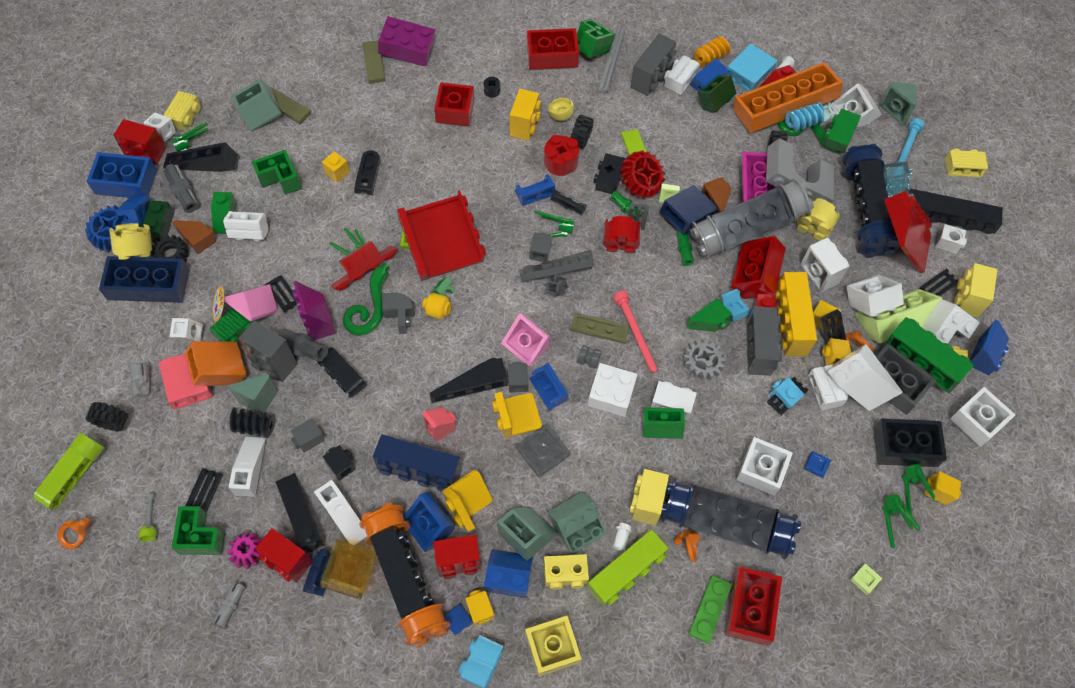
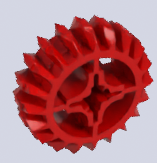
M644 150L635 151L622 162L623 166L620 170L623 173L619 177L624 179L621 184H626L625 190L630 189V195L635 194L636 198L646 199L659 193L663 182L666 180L663 177L666 172L662 171L664 166L659 164L661 159H655L656 154L651 155L650 151L644 152Z

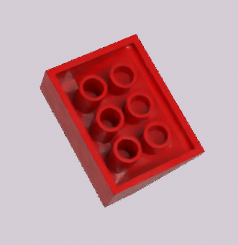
M907 190L884 199L900 247L918 271L924 273L932 235L929 228L932 227V224L924 210L921 209L920 204L917 203L914 195L910 196Z

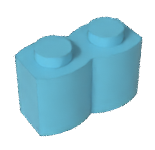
M479 635L477 640L473 639L468 650L471 654L468 660H463L459 668L461 680L478 688H487L503 653L504 646Z

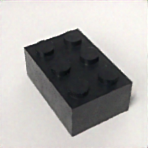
M881 418L874 426L878 465L911 466L920 464L921 467H939L947 460L941 421Z

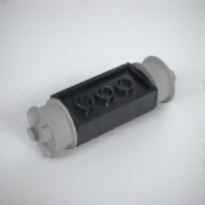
M793 178L791 183L784 186L779 184L777 188L713 216H706L704 221L697 224L692 222L690 234L693 239L697 240V250L700 256H705L708 260L715 253H724L725 250L783 225L796 222L800 216H810L814 204L806 194L807 188L805 183L797 178Z

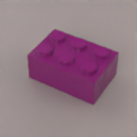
M387 16L378 40V54L416 65L427 66L435 43L436 29Z

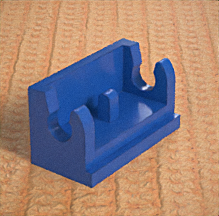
M716 58L698 72L689 85L699 91L718 75H726L729 70Z
M545 175L546 179L544 181L524 188L516 185L515 193L522 206L552 195L555 190V184L549 175Z
M150 196L130 197L115 210L116 215H126L129 219L128 221H122L121 224L138 223V226H141L151 200Z
M549 362L532 372L533 376L530 377V381L548 410L568 400V393Z

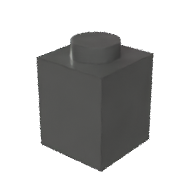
M534 232L529 253L530 260L548 261L552 245V235Z
M513 362L508 364L509 393L528 392L527 363Z
M312 418L291 430L294 436L291 438V441L296 449L301 448L303 453L325 441Z

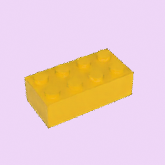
M784 272L782 278L778 280V286L774 294L778 304L777 315H780V326L778 327V332L782 333L780 348L784 350L785 356H808L817 341L807 272Z

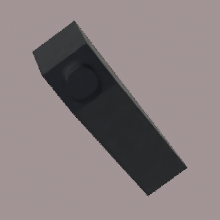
M226 142L167 153L163 168L165 169L167 165L173 164L178 165L180 170L214 172L235 169L238 154Z
M490 358L430 392L431 403L508 386L502 358Z
M293 473L275 481L301 549L308 554L325 546L296 474Z

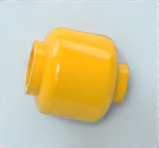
M431 293L428 298H424L422 303L425 314L436 319H443L445 316H448L452 307L449 298L438 293Z

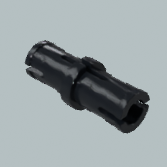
M554 190L550 198L551 201L564 206V209H570L581 216L587 207L586 204L573 199V196L564 195L557 190Z

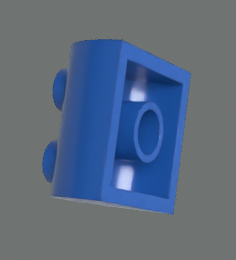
M429 492L420 494L404 515L405 521L410 523L408 530L424 552L434 548L433 541L445 540L455 528L452 520Z

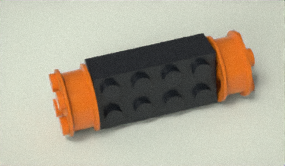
M393 502L384 504L381 509L363 514L359 525L360 528L365 529L367 535L366 544L373 545L397 610L402 618L397 625L399 628H403L406 636L404 643L406 646L415 645L418 648L427 644V640L434 636L439 638L448 633L447 629L451 624L449 621H445L442 613L443 605L435 604L432 595L425 590L426 580L423 574H420L417 570V566H419L415 554H412L409 550L411 543L408 536L404 535L410 528V523L404 519L402 514L404 511L403 506L394 505Z

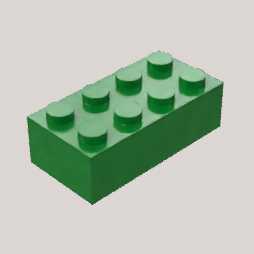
M908 317L903 319L884 345V347L887 344L891 345L937 379L935 384L948 394L952 392L974 366L966 356L956 353L952 346L942 343L934 333L924 330L917 321Z

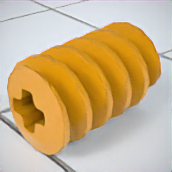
M718 36L696 49L693 54L694 60L699 62L700 68L703 69L714 59L720 60L730 54L731 47L724 37Z

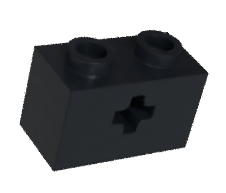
M605 153L604 159L599 161L598 169L600 171L594 176L595 190L612 194L618 189L621 180L619 176L623 173L620 169L623 166L622 162L626 160L624 157Z

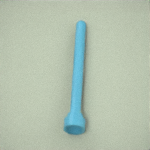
M914 118L909 124L910 133L889 181L892 186L896 185L916 134L921 132L924 127V122L921 119Z

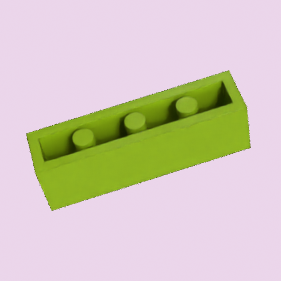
M651 529L590 580L587 588L603 607L606 604L611 606L620 598L618 595L623 590L628 592L636 584L634 580L639 576L642 579L652 571L650 567L654 563L657 565L662 563L667 558L665 554L669 548Z

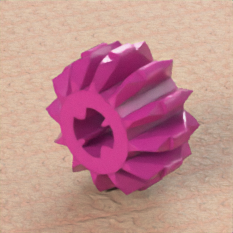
M244 532L242 538L235 535L237 541H230L229 545L232 548L227 550V554L231 555L229 561L235 563L237 568L243 565L245 569H249L250 563L257 566L255 559L259 556V553L255 548L262 539L257 538L255 533L249 536L247 532ZM245 547H249V551L246 550L247 553L244 554L242 551L245 550Z

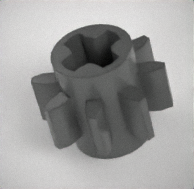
M560 274L551 275L547 278L549 282L544 284L547 294L553 295V298L566 294L564 290L569 287L566 278L560 277Z

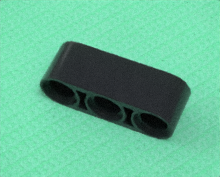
M333 347L328 349L327 357L323 361H317L321 367L325 368L324 371L333 380L337 381L336 384L345 393L349 394V398L354 397L366 387L364 380Z

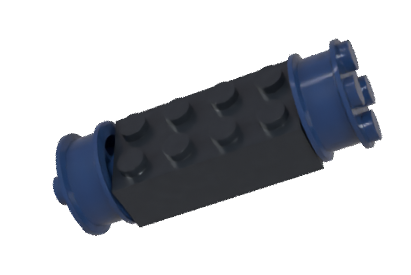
M876 144L850 147L842 159L844 166H846L845 176L852 180L853 190L857 191L855 202L856 205L859 204L860 206L858 217L863 221L857 237L862 242L860 251L867 258L883 255L890 256L895 254L896 250L900 248L884 199L889 198L883 174L885 163L881 159L882 150Z
M676 478L673 479L672 483H667L665 496L668 497L666 503L663 502L660 515L662 516L663 523L665 520L679 524L680 528H688L764 551L765 554L769 552L779 554L784 560L789 554H794L796 542H794L795 534H798L801 528V521H798L797 514L792 516L782 514L779 509H772L696 485L693 486V483L686 485L676 482Z

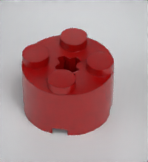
M552 135L544 147V165L548 171L557 176H565L576 170L579 159L577 140L568 136Z
M615 216L609 222L608 219L605 220L603 245L606 247V251L617 252V249L625 250L626 253H635L636 249L640 246L641 223L638 220L637 223L634 222L633 218L628 216Z

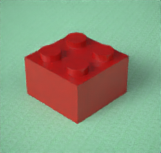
M440 82L434 108L436 123L470 126L475 100L474 86Z
M123 119L113 134L124 155L149 157L154 165L158 164L166 151V147L154 127Z
M273 528L270 529L255 548L259 553L257 558L269 569H274L287 582L293 580L297 583L312 564V560L305 551Z
M476 534L433 541L439 577L443 576L444 579L455 578L456 574L459 573L474 575L477 573V570H481Z

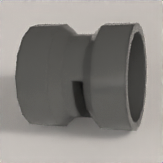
M583 345L577 363L582 365L587 363L591 368L596 369L602 351L597 349L590 350L588 346Z

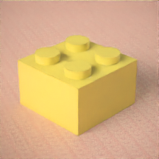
M974 263L970 269L966 270L964 277L958 280L956 289H959V293L955 297L954 304L969 315L978 318L993 302L997 269Z
M644 469L642 475H638L629 513H633L632 520L656 526L661 515L669 475Z
M568 616L525 629L526 639L538 677L581 662L582 658Z

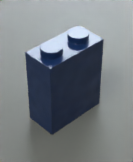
M692 185L665 199L659 212L684 236L690 233L692 222L697 224L706 220V216L715 215L718 207L695 185Z

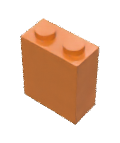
M192 341L185 351L193 386L231 385L241 382L246 376V367L243 365L242 353L238 348L237 342Z

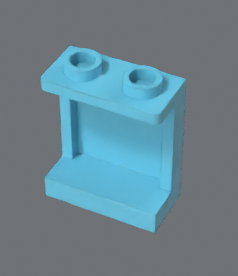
M750 44L728 65L727 69L729 71L726 75L732 76L735 84L749 92L756 89L757 84L769 72L775 70L778 60Z

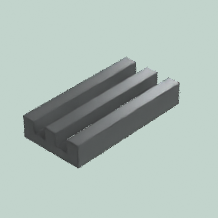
M631 203L629 217L633 216L634 208H637L636 223L637 220L639 221L641 209H644L641 230H645L649 206Z

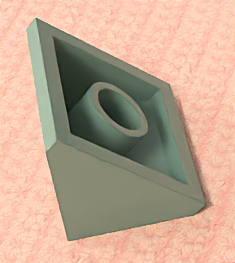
M889 83L879 104L903 126L906 125L917 105L916 84Z
M269 373L229 385V389L239 404L255 412L260 411L261 415L265 413L278 393Z

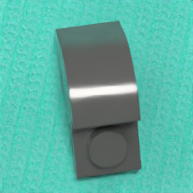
M382 293L384 318L398 317L399 334H407V327H411L410 317H415L411 300L401 293Z

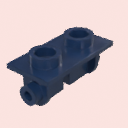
M326 549L316 550L302 590L303 592L319 596L324 595L337 555L329 553Z

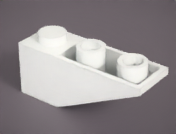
M245 437L233 465L229 489L235 496L255 497L266 438Z
M332 480L314 491L318 500L352 548L367 538L365 529L360 528L359 518Z

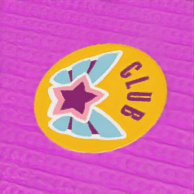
M222 286L218 287L213 300V320L215 322L220 319L224 305V290Z

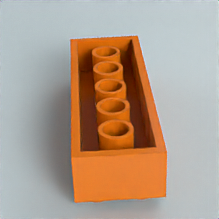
M823 62L736 96L734 113L749 132L753 133L785 120V115L788 111L816 102H820L823 105L840 98L843 82Z

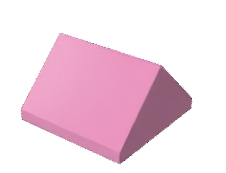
M270 284L224 297V301L249 321L275 314L278 311Z
M519 313L501 344L530 367L549 348L550 336L522 313Z

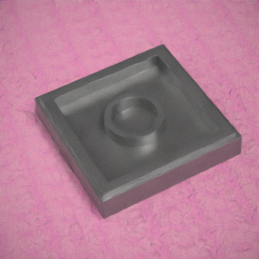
M545 424L515 445V448L539 478L571 456V452L548 424Z

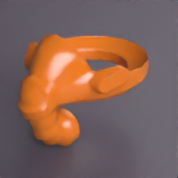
M861 331L846 334L847 341H852L859 348L866 344L874 352L872 345L861 337Z
M83 518L78 521L69 520L64 522L57 533L59 543L67 549H75L80 546L85 540L86 528L90 526L91 519ZM71 527L78 533L79 537L76 543H70L66 540L64 534L67 528Z
M684 530V532L676 536L674 544L681 545L683 543L682 539L685 538L690 561L696 562V551H698L696 543L700 540V535L692 530Z

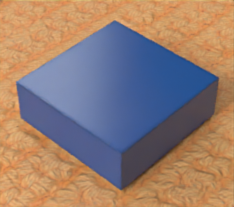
M812 451L804 469L823 478L831 460Z
M460 604L444 616L445 621L450 622L449 629L454 636L473 623Z

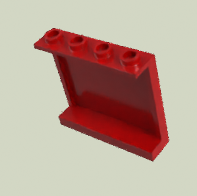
M460 190L457 192V196L407 211H405L404 207L397 209L398 218L421 281L484 262L486 251L484 246L479 243V231L473 227V215L471 212H468L466 196H462Z

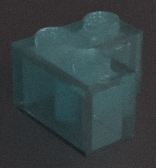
M907 161L884 164L883 174L888 197L905 190L909 193V180L912 179L913 173L912 169L908 168Z

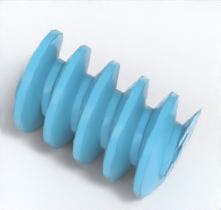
M816 102L788 111L785 115L787 126L797 132L800 129L803 130L806 127L809 128L812 125L815 126L818 123H823V105L820 102Z

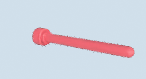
M625 290L617 292L613 299L619 307H622L650 372L655 373L657 371L656 364L628 305L630 299L628 293Z

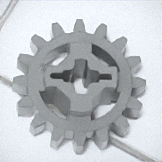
M707 339L703 343L697 340L696 344L690 343L689 348L685 350L686 355H684L683 361L686 362L684 367L690 368L689 374L695 373L694 378L701 376L702 380H705V377L708 376L712 380L713 376L718 377L720 371H723L726 359L723 358L725 352H719L721 346L715 347L714 341L708 344ZM717 361V365L713 368V363Z

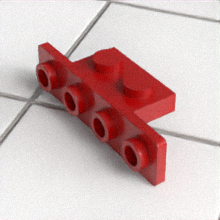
M368 241L339 260L347 274L330 286L334 290H344L349 286L348 283L362 278L366 271L375 269L381 261L392 258L397 248L388 246L381 252H378L373 242Z

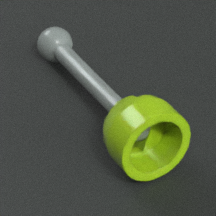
M149 492L146 495L148 499L146 525L141 527L138 535V540L142 542L156 540L157 532L155 527L151 525L152 502L155 498L153 492Z

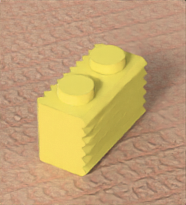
M178 91L163 116L171 118L174 128L186 131L188 126L192 125L194 115L200 111L201 105L196 95Z
M975 149L970 151L950 150L945 157L947 175L982 177L988 169L986 152Z

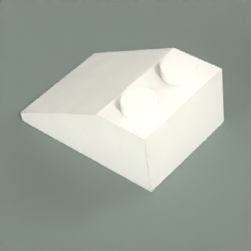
M866 344L835 362L828 370V373L837 385L869 411L902 393V390Z

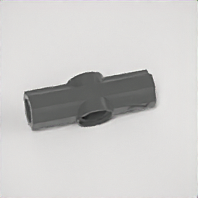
M167 165L163 171L176 199L179 200L185 213L196 211L199 204L192 193L193 190L187 178H184L178 165Z
M280 329L276 333L286 339L294 355L308 357L315 361H323L327 357L328 349L326 345L312 340V337L307 334L295 333L287 329Z

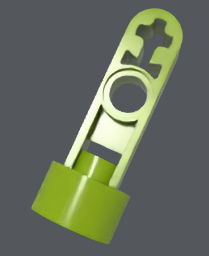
M80 432L37 488L33 499L51 511L57 509L105 447Z

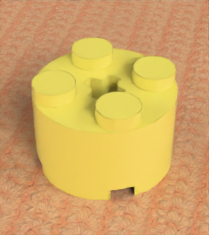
M817 198L815 201H812L814 208L811 209V215H803L797 218V229L802 233L809 232L813 234L815 239L821 241L830 236L840 218L839 211L838 213L835 212L836 207L830 202Z
M138 223L117 225L116 230L110 228L112 253L118 255L119 259H129L131 256L136 255L139 257L150 256V251H152L150 227L143 224V228L138 227Z

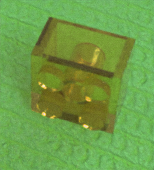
M336 539L322 576L320 587L361 600L376 558V552Z

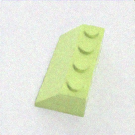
M916 289L903 294L904 305L898 306L894 310L884 311L874 317L868 316L861 311L855 312V315L870 339L878 343H886L892 332L905 317L914 319L922 327L942 297Z

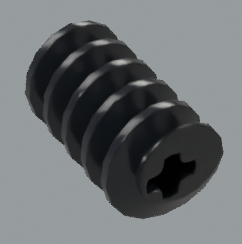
M233 407L229 420L230 430L233 433H247L248 435L254 434L257 437L263 436L268 438L274 430L276 418L275 414H272L269 419L267 412L261 417L260 411H257L255 416H253L252 410H249L247 415H245V409L242 408L238 414V409Z

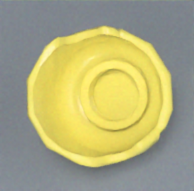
M560 97L549 103L548 111L555 121H566L571 118L574 112V105L572 100Z

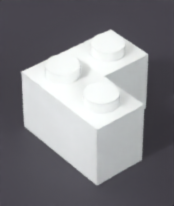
M940 299L922 328L934 333L942 343L948 344L955 333L970 338L980 322L956 304Z

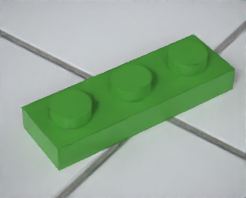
M714 575L711 576L688 635L704 643H710L732 583Z

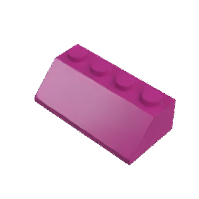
M742 152L743 202L777 188L766 182L767 153Z

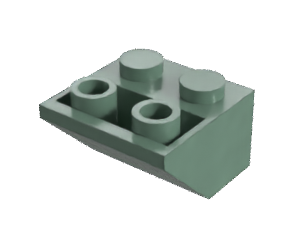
M261 78L232 95L238 112L252 131L282 115L271 87Z
M583 492L547 512L553 527L571 555L607 534L594 502Z
M529 506L514 508L497 521L499 535L526 561L558 535Z

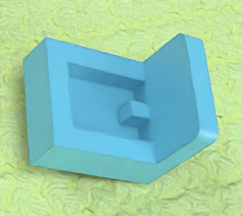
M738 289L721 295L722 303L732 313L731 320L733 322L750 315V309L740 299V291Z
M789 377L784 381L779 379L771 386L773 390L769 393L771 397L776 394L788 408L792 407L805 395Z

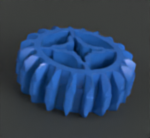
M116 205L113 208L107 206L106 209L100 208V212H94V217H89L90 222L86 223L87 228L85 232L87 239L95 248L101 251L105 250L108 253L112 248L109 229L116 230V226L121 225L122 221L129 220L126 215H116L115 210L118 208Z

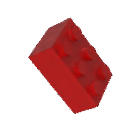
M576 28L527 30L529 70L578 67L579 47Z
M775 235L742 243L731 286L733 290L738 289L740 291L742 299L755 298L757 294L774 295L776 293L786 247Z
M739 567L736 570L725 636L769 646L774 642L782 584L781 576Z

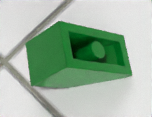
M213 192L211 215L215 234H227L223 222L229 211L236 212L237 203L232 192Z
M716 298L690 317L686 327L692 330L716 332L720 328L724 330L731 323L732 313Z

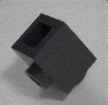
M340 445L330 448L322 456L338 481L356 470L351 461L354 459L348 449L343 450Z

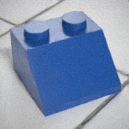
M995 319L980 335L970 358L971 363L974 365L972 368L988 376L993 371L997 372L1002 365L1000 359L1004 357L1009 348L1006 346L1009 337L998 320Z
M491 550L484 582V591L527 598L533 556L526 561L518 553Z

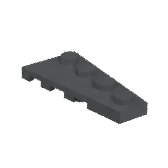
M587 250L556 260L546 261L535 266H524L520 270L521 282L593 267L592 251Z

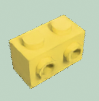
M587 554L544 557L545 587H550L551 590H559L567 585H571V588L574 589L583 588L589 581Z

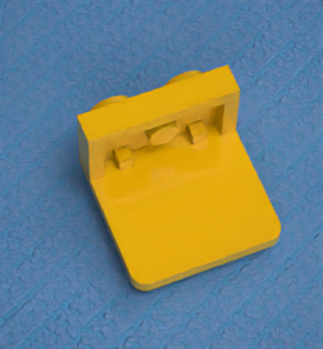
M502 392L494 393L495 401H491L494 413H498L499 419H496L499 431L502 430L504 438L536 431L542 427L532 393L504 399Z
M477 470L471 471L442 491L447 500L445 501L447 508L455 516L453 517L454 522L459 528L463 527L467 532L475 528L470 517L492 502V497Z

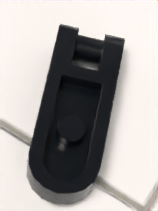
M369 150L362 155L354 187V193L356 194L363 192L367 193V195H373L380 165V157L376 151Z

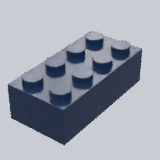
M107 256L99 290L107 300L183 303L189 269L184 260L178 258L131 257L129 259H119L117 256Z
M381 434L372 456L379 473L386 476L394 474L406 482L414 480L423 487L431 485L437 487V490L440 492L458 481L462 471L460 457L383 434Z

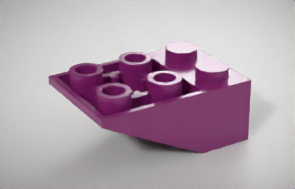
M297 281L293 282L295 290H292L307 334L312 335L314 341L336 334L324 295Z

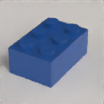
M97 152L86 182L94 194L128 198L149 195L157 170L149 157Z

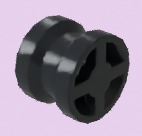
M496 77L486 78L483 83L484 94L490 98L497 97L500 94V80Z

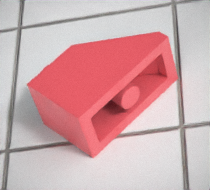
M444 407L422 413L425 428L436 442L456 429L455 422L457 420L452 412H447Z

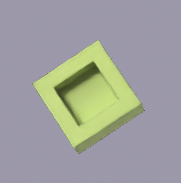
M662 184L659 202L664 203L665 199L679 193L680 186Z
M865 563L850 581L868 595L882 578Z

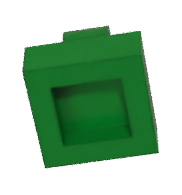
M448 277L441 279L430 294L438 293L447 296L446 291H449L451 294L454 293L455 289L449 286L453 281Z

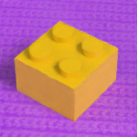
M519 88L509 115L510 136L529 141L531 135H535L537 127L535 124L541 118V112L539 111L542 101H539V93Z

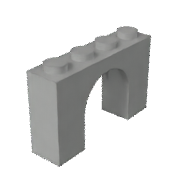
M779 138L768 146L766 182L777 187L779 184L784 186L791 183L793 178H797L805 183L807 188L806 194L812 201H815L817 198L830 203L834 201L833 165L820 159L808 167L807 182L798 175L794 168L792 144Z

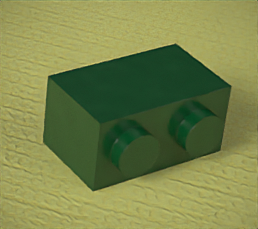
M718 75L697 92L702 109L711 112L718 111L722 105L729 102L737 94L732 76Z
M154 200L149 202L143 224L150 227L152 243L156 240L160 242V237L166 239L165 235L169 233L174 216L169 202Z

